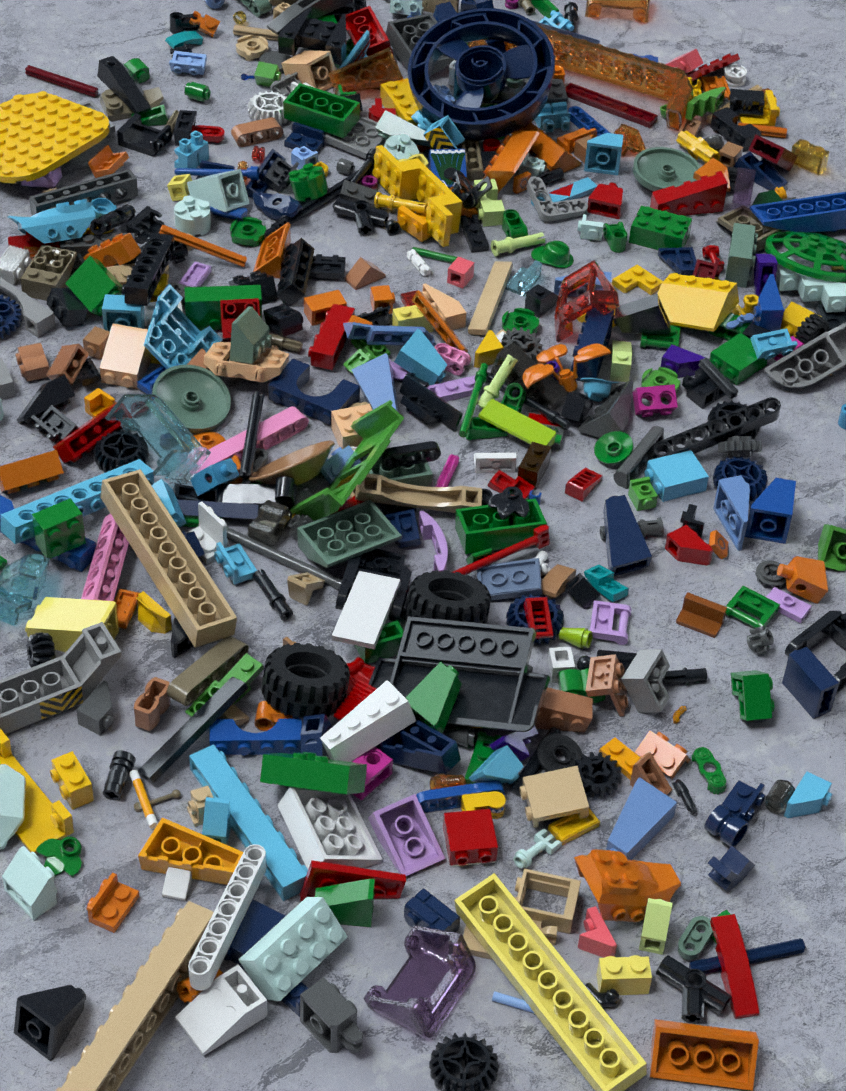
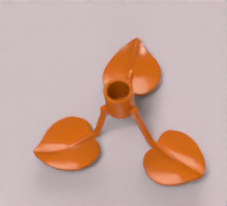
M598 343L581 348L577 352L578 355L574 356L572 372L570 369H563L559 357L567 354V347L563 344L554 345L540 352L536 359L539 363H548L555 359L560 366L559 376L554 371L553 365L536 364L524 371L523 382L528 389L535 382L553 374L564 392H572L578 387L576 378H578L577 363L611 354V351Z

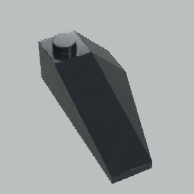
M114 56L99 60L97 77L134 113L141 114L151 110V106L135 74Z

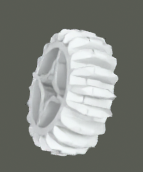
M273 91L255 94L250 98L247 105L249 118H251V121H257L273 117L280 126H282V123L286 124L289 120L284 119L283 101L287 96L279 92L274 93Z

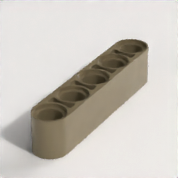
M232 636L222 639L171 681L167 688V696L184 706H189L214 680L219 681L248 653L249 645Z

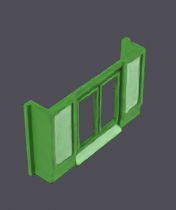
M391 400L352 423L350 427L363 438L361 443L330 486L292 506L288 512L290 515L295 513L302 516L304 514L305 516L308 515L313 521H316L338 511L357 484L360 485L391 442L389 439L404 419L391 406L393 403ZM370 453L365 461L350 468L355 460ZM356 473L351 481L336 488L341 480Z

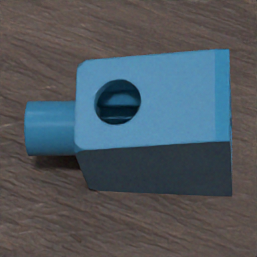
M229 458L208 466L189 477L197 496L218 489V486L221 484L231 483L239 477V472L236 464ZM212 476V482H207L206 477Z

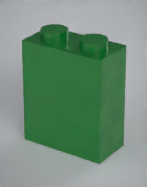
M89 256L65 283L91 313L100 317L102 316L105 294H122V285L100 260Z
M742 333L737 334L710 353L709 359L735 385H739L764 368L768 361L765 358L757 359L751 339Z

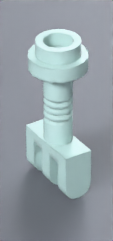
M544 828L535 834L533 841L536 844L526 851L520 849L515 853L513 857L514 863L519 868H527L532 864V858L538 853L545 850L551 855L562 846V842L559 840L554 842L555 837L552 834L548 835V831Z

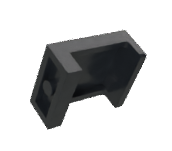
M135 113L117 130L118 145L154 157L171 141V126L166 125L162 130L144 125L141 121V115Z

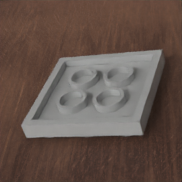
M361 115L360 120L345 138L330 133L324 136L325 143L366 159V154L370 149H376V146L384 145L386 140L378 136V132L375 129L378 122Z

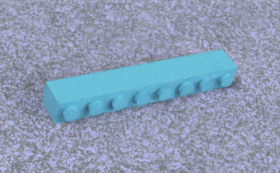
M213 744L189 755L190 770L201 786H209L214 798L219 797L230 800L231 828L244 847L247 848L250 845L256 844L265 849L267 868L264 875L280 898L285 901L299 894L308 872L307 867L299 863L294 849L288 848L283 834L275 830L270 816L262 812L259 801L256 798H252L246 783H241L235 768L228 765L225 754L222 751L219 752Z

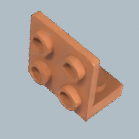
M616 654L591 657L586 684L588 697L610 694L619 716H624L625 708L628 707V691L621 680L624 675L623 664L619 662Z

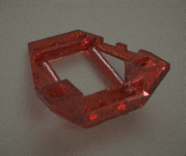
M595 260L565 277L561 283L554 315L555 334L558 343L574 334L572 321L590 310L596 308L603 315H606L620 306L617 291L612 287L611 282L606 278ZM596 277H598L604 290H594ZM588 282L587 291L567 303L568 294Z

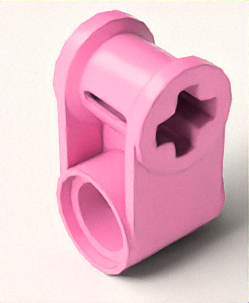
M439 343L435 346V349L447 364L445 370L454 375H461L464 367L471 362L470 355L465 351L456 349L446 343Z

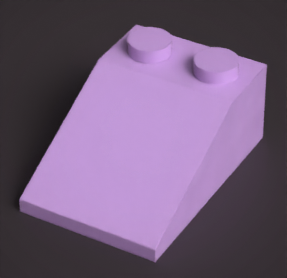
M416 794L379 809L368 817L379 842L399 874L409 876L445 859Z

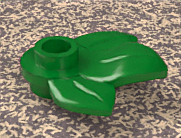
M65 837L61 841L48 839L36 849L37 853L47 858L44 867L48 866L55 876L65 871L69 876L73 877L81 868L82 862L79 856L82 851V845L75 837ZM68 847H71V848H73L74 850L71 851V852H69V851H66L65 849L68 848Z

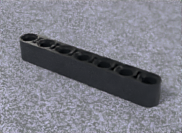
M766 398L661 440L654 446L653 459L689 450L695 454L720 442L727 441L728 437L740 436L772 423L779 418L781 403L776 398ZM752 415H753V416H756L757 418L753 419V418H750L749 416H752ZM731 423H737L739 425L733 426ZM713 430H719L721 432L715 433L713 432ZM701 437L703 440H696L695 438ZM681 444V445H684L685 447L679 448V447H677L676 445ZM659 452H665L667 454L660 455Z

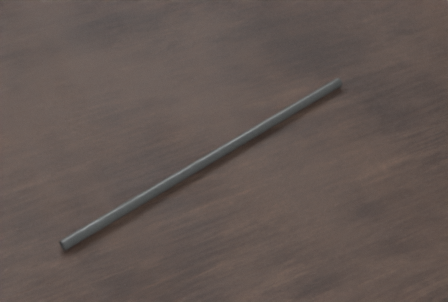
M227 527L228 539L299 572H308L325 580V584L339 590L342 579ZM403 608L401 618L407 621L406 608ZM528 665L527 673H532L533 667Z

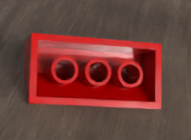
M371 6L346 15V30L354 46L365 31L368 30L370 32V46L366 55L384 58L394 56L389 39Z

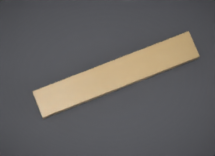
M494 262L468 327L469 334L486 335L489 331L511 274L512 262Z

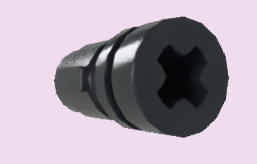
M119 750L113 754L109 766L110 771L103 790V795L107 799L116 801L121 798L129 773L133 770L136 762L135 756L130 752Z

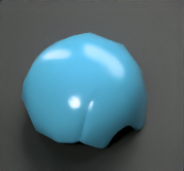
M96 198L91 201L96 215L94 219L117 209V206L106 198Z

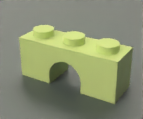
M490 179L493 188L479 199L478 205L475 207L478 209V219L481 220L483 227L502 225L505 209L502 200H497L498 187L495 179ZM474 180V186L482 180ZM485 183L479 191L484 190L487 186V183Z

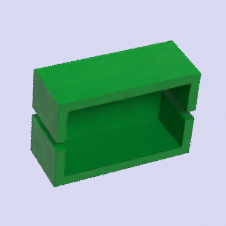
M641 206L631 225L629 243L658 250V248L685 247L690 236L693 218L653 209L648 206Z

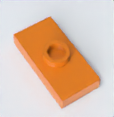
M124 589L118 590L114 602H116L119 628H127L138 604L136 599L139 594L138 592Z

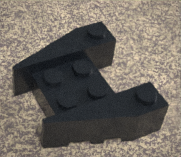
M308 8L281 30L278 36L279 53L295 56L299 47L317 51H330L334 64L342 65L346 58V14L342 15L338 23L327 22L315 18L312 19V8Z

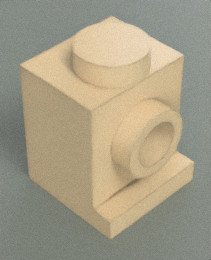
M209 786L190 791L191 801H188L187 811L194 827L203 825L206 797L214 798Z

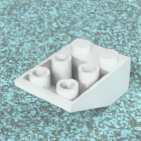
M238 964L218 976L211 986L203 990L175 1019L204 1056L266 1018L267 999Z

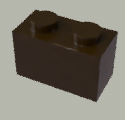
M532 441L518 467V476L535 486L534 490H536L549 466L551 447Z

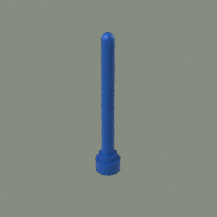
M251 166L247 170H241L243 177L253 181L259 180L258 166ZM176 168L174 173L176 175L209 176L238 169Z

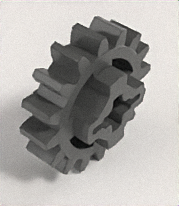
M514 327L512 332L507 330L501 340L503 353H507L513 359H517L521 365L524 361L527 364H530L531 360L535 362L536 356L542 351L543 345L540 344V338H535L536 333L530 334V329L523 331L522 327H520V330Z
M751 436L728 437V441L718 443V452L728 453V458L734 456L736 458L741 456L743 458L752 457V453L762 451L761 441H752Z

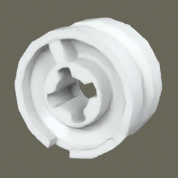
M730 64L729 67L724 68V76L728 86L741 87L745 84L747 69L741 65L739 67L737 64Z

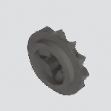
M776 561L760 563L755 572L757 581L762 582L763 586L770 585L771 588L774 586L781 588L783 584H786V578L777 575V569L781 563Z

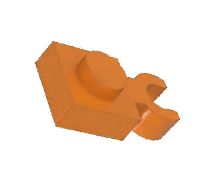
M194 11L193 16L197 20L190 18L189 23L199 25L198 30L213 37L220 21L207 14L203 18L199 12Z

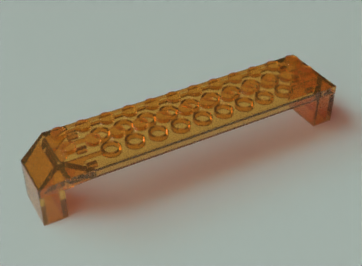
M539 26L547 35L552 45L555 65L572 72L667 100L666 125L668 128L679 131L685 119L687 103L693 99V87L684 70ZM485 40L469 42L467 45L471 48L486 45ZM504 42L506 51L517 47L511 43Z

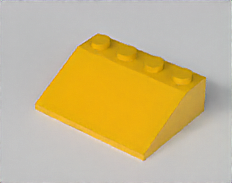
M670 273L662 282L657 293L670 320V325L712 332L719 327L739 303L738 288L735 282L701 278L693 275H680L678 273Z

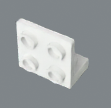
M203 502L198 503L199 526L189 532H195L205 553L199 558L208 565L216 560L214 556L216 543L221 542L223 547L227 548V524L214 513L211 507H207Z

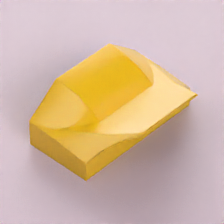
M144 591L139 593L138 597H136L138 601V621L151 632L166 634L172 630L171 615Z

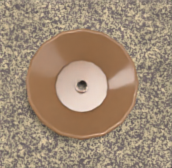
M332 440L323 441L294 451L263 466L257 472H253L249 480L258 484H276V478L291 477L295 480L296 486L320 473L335 443Z

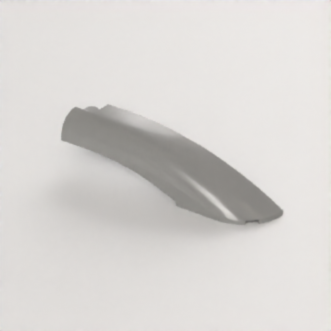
M846 322L821 334L764 368L763 371L780 385L790 388H803L846 367Z

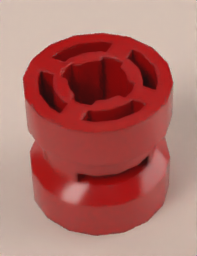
M492 138L483 141V151H497L500 147V142L497 139Z

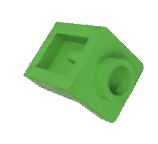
M359 348L343 365L353 374L352 369L375 358L369 352L365 354Z

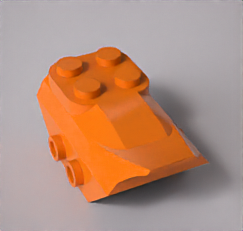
M599 849L592 850L588 855L574 857L580 877H585L597 900L603 920L640 922L644 920L648 898L662 899L670 902L675 891L681 886V882L671 864L630 860L622 852Z

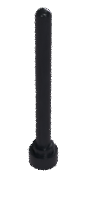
M372 148L368 151L365 163L350 182L358 184L370 166L374 165L376 149Z

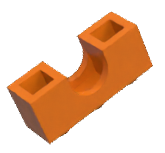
M120 233L112 238V241L107 239L99 247L97 244L88 249L89 253L83 258L86 260L89 256L100 260L105 267L114 266L117 262L119 265L133 260L141 253V249L131 233L126 235Z

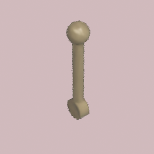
M177 789L173 790L171 794L151 800L150 804L153 805L170 798H179L181 792ZM140 802L134 804L136 812L143 811Z

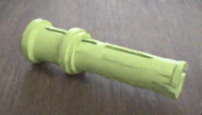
M540 232L514 239L506 237L505 240L501 241L492 240L491 251L494 256H499L500 253H513L515 249L544 244L545 238L538 239L543 237L544 234Z
M507 354L506 359L490 385L484 387V393L476 405L483 409L491 399L499 398V390L518 362L517 359H513L512 356Z

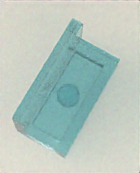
M535 260L528 269L521 267L506 284L505 289L524 297L526 292L541 277L542 262Z

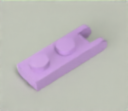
M475 375L430 385L427 389L436 393L444 401L471 396L474 388Z

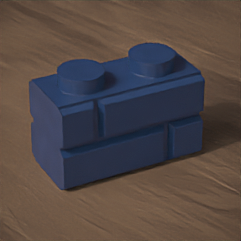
M425 888L420 890L404 906L406 923L413 928L416 926L422 931L428 941H434L439 946L443 945L460 927V916Z

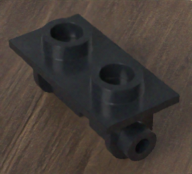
M390 306L385 308L378 307L373 312H364L358 315V317L372 322L374 326H376L375 323L378 326H387L392 323V314L389 315L388 313L391 308Z

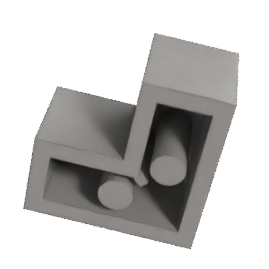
M662 649L639 650L621 678L638 713L661 712L670 698L661 681L670 667Z

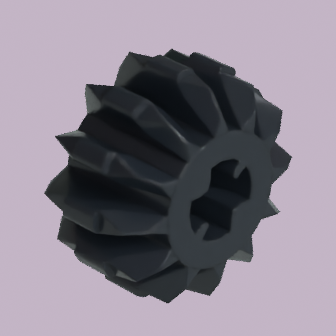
M48 633L32 634L27 639L26 653L31 668L56 658L55 643L52 636Z

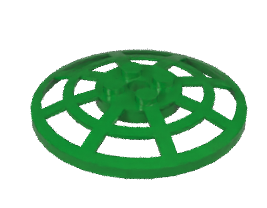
M782 231L771 234L765 242L766 253L775 256L778 264L815 279L846 282V273L820 270L821 264L842 266L846 270V260L841 257L842 254L846 255V251L843 250V248L846 249L845 242L822 234ZM783 242L788 251L781 254L774 248L772 243ZM790 242L799 243V246L794 248ZM795 254L805 260L814 262L813 268L790 260L788 257Z

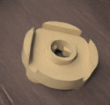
M253 35L242 36L237 40L236 52L240 56L245 57L246 61H253L255 58H260L262 54L268 52V41L262 36H258V38H253Z

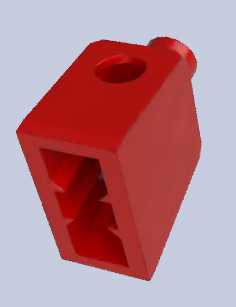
M612 182L608 185L598 184L588 198L587 213L620 219L623 189Z

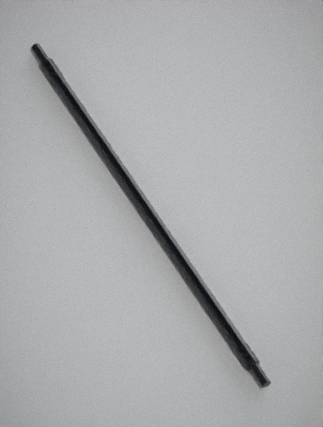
M374 165L370 166L364 176L372 173ZM359 170L327 189V193L322 197L310 200L302 205L303 210H300L294 217L285 216L273 223L266 230L264 239L287 222L292 225L339 195L344 180L351 181Z

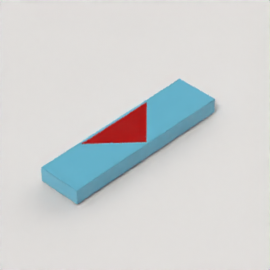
M587 177L548 193L552 202L573 200L591 194L598 185ZM537 197L538 200L545 201L543 197Z

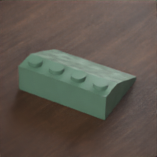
M371 500L297 528L298 547L308 559L327 568L402 539V535Z

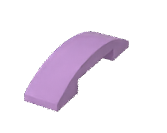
M419 511L418 526L423 540L431 539L436 555H434L433 571L438 570L441 572L447 570L448 548L445 536L437 522L425 511Z

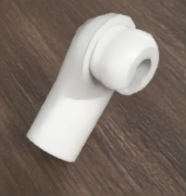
M540 551L535 558L540 559L541 577H545L550 571V567L546 568L548 564L544 563L548 558V554L545 551Z

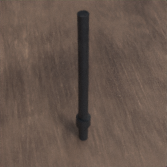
M486 372V380L491 383L495 376ZM504 382L501 389L506 391L508 384ZM517 389L512 392L513 397L520 395V391ZM526 396L524 404L546 416L548 421L553 424L557 423L565 429L570 427L571 423L562 418L558 412L549 410Z

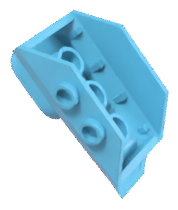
M87 199L74 201V205H69V202L56 204V208L39 212L31 217L7 216V218L18 225L20 232L25 235L28 232L46 244L81 238L96 215L92 203L87 202Z

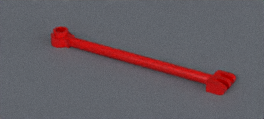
M539 526L533 529L534 536L455 571L467 575L530 546L535 545L538 549L546 547L550 544L549 526Z

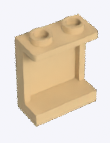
M578 766L523 777V786L519 787L522 801L526 800L528 807H525L526 817L528 821H532L534 828L539 827V822L577 813L579 819L589 816V804Z

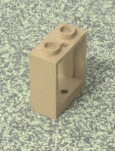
M524 868L522 878L517 877L515 891L518 892V896L514 898L532 920L542 922L541 928L556 926L558 927L557 931L570 934L581 881ZM527 889L567 897L564 914L561 915L524 907L523 903Z

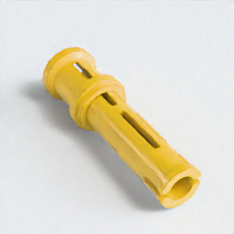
M377 192L375 195V208L384 207L393 211L404 205L412 212L427 214L425 211L428 203L400 199L393 194L388 196L383 195L381 192Z

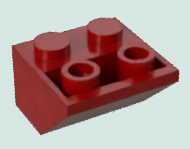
M259 298L220 300L222 342H231L232 323L248 306L253 307L260 316Z

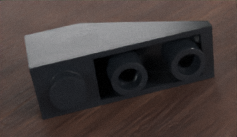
M65 374L41 385L17 418L18 423L25 421L27 424L34 421L31 418L33 414L35 416L41 412L44 414L51 405L59 404L62 407L71 402L70 398L74 397L75 394Z

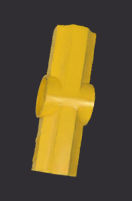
M681 131L678 134L677 143L685 148L694 159H701L705 163L712 158L719 161L721 157L719 152L711 148L702 137L697 138L688 131Z

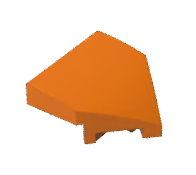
M712 158L694 172L693 178L700 180L702 176L707 175L710 177L715 175V172L722 171L728 182L727 192H730L727 167L718 160Z

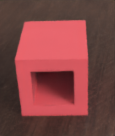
M458 256L448 268L447 283L464 288L474 277L475 262Z

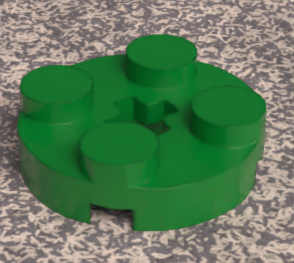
M244 217L243 221L237 222L235 220L230 226V236L234 244L257 247L264 240L266 226L262 225V221L257 218Z
M515 308L514 312L509 313L507 311L504 313L502 328L506 332L507 330L512 332L514 327L517 330H520V327H522L523 331L530 329V334L537 333L539 318H536L534 316L535 313L529 309Z

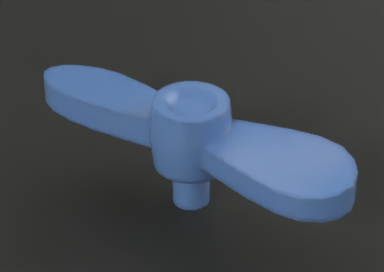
M752 313L741 314L736 320L728 322L726 328L734 329L737 326L741 327L744 323L753 321L754 315Z

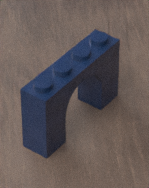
M292 359L281 374L276 376L268 385L269 400L288 408L296 407L302 414L328 425H331V411L349 408L360 400V386L345 379L329 394L323 396L304 394L300 390L310 380V365L296 359Z

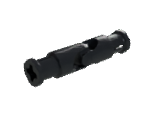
M123 205L108 214L92 220L90 229L94 234L101 235L112 230L114 227L126 223L128 220H132L135 217L136 210L132 205Z

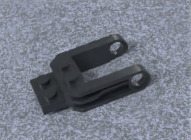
M374 549L362 554V557L357 556L349 559L339 588L335 609L343 610L358 572L362 571L400 579L401 585L389 613L390 621L398 620L400 622L412 572L404 566L406 555Z
M841 611L827 612L788 644L785 649V655L789 656L791 652L805 647L811 650L827 636H831L835 642L846 649V613L842 614ZM846 662L833 675L839 682L836 693L846 687Z

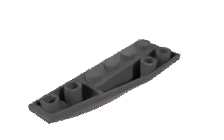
M298 0L270 22L267 28L276 35H279L284 26L310 7L312 8V19H316L352 3L353 0Z

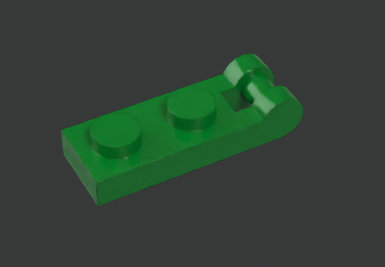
M479 732L464 778V785L478 783L472 782L469 777L494 752L491 748L485 747L484 744L495 742L502 737L501 735L495 734V736L487 735V732Z

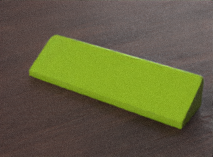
M491 399L478 415L484 421L530 445L532 441L549 447L554 444L556 431L494 399Z

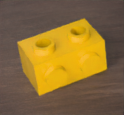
M73 751L51 760V778L54 783L58 784L62 798L67 800L72 810L94 801L92 783Z

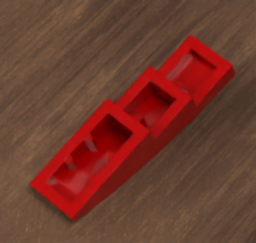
M736 915L711 917L710 924L717 943L715 949L722 968L721 978L726 992L732 996L729 1003L734 1018L759 1016L754 982Z

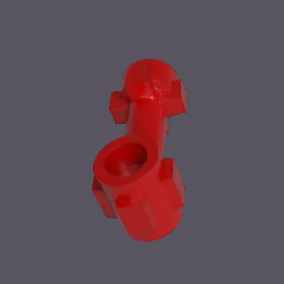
M715 245L703 247V257L710 258L711 263H715L716 259H719V247ZM719 261V265H718V266L722 267V268H721V271H723V269H724V262H723V261Z

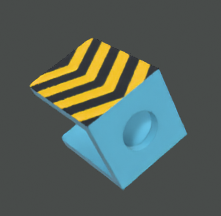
M448 115L431 124L423 134L433 149H457L456 145L465 140Z

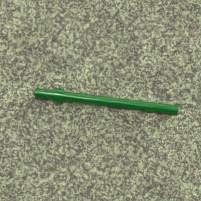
M486 363L481 364L479 371L475 375L474 388L459 431V436L463 438L467 436L482 385L487 379L488 365Z

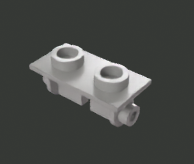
M297 72L291 75L288 74L282 80L273 82L269 92H279L286 96L291 92V83L293 81L297 84H302V82L296 79Z

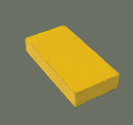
M589 809L588 817L579 819L578 813L564 816L549 824L548 830L556 840H559L564 845L599 827L600 821Z

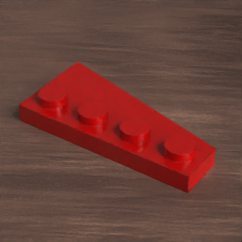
M311 860L300 892V901H303L306 897H315L316 888L365 879H375L374 899L400 898L406 883V875Z

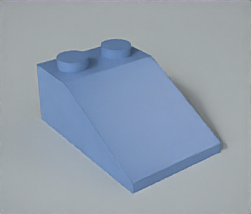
M742 475L718 481L713 507L737 551L742 550L749 510L750 486L745 482Z

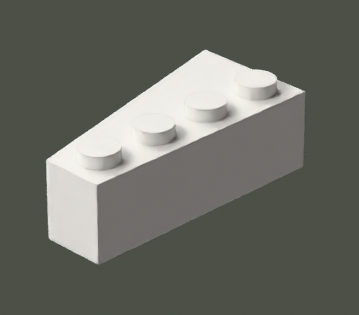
M387 680L320 739L330 759L351 762L414 723L416 719L408 700Z

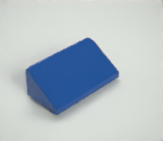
M210 206V213L243 221V218L247 216L248 209L239 207L223 212Z

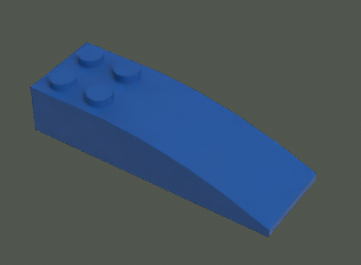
M846 192L750 206V210L764 226L795 232H835L840 229H846Z

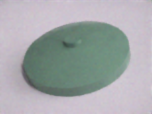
M653 147L641 151L635 157L632 170L635 178L641 185L651 191H657L673 185L675 187L681 186L683 182L689 180L690 182L697 181L693 178L694 172L701 168V166L693 157L680 150L668 147Z
M177 365L166 369L155 380L151 394L152 405L157 415L169 426L186 433H202L216 429L227 418L231 406L230 393L225 383L213 372L195 365Z

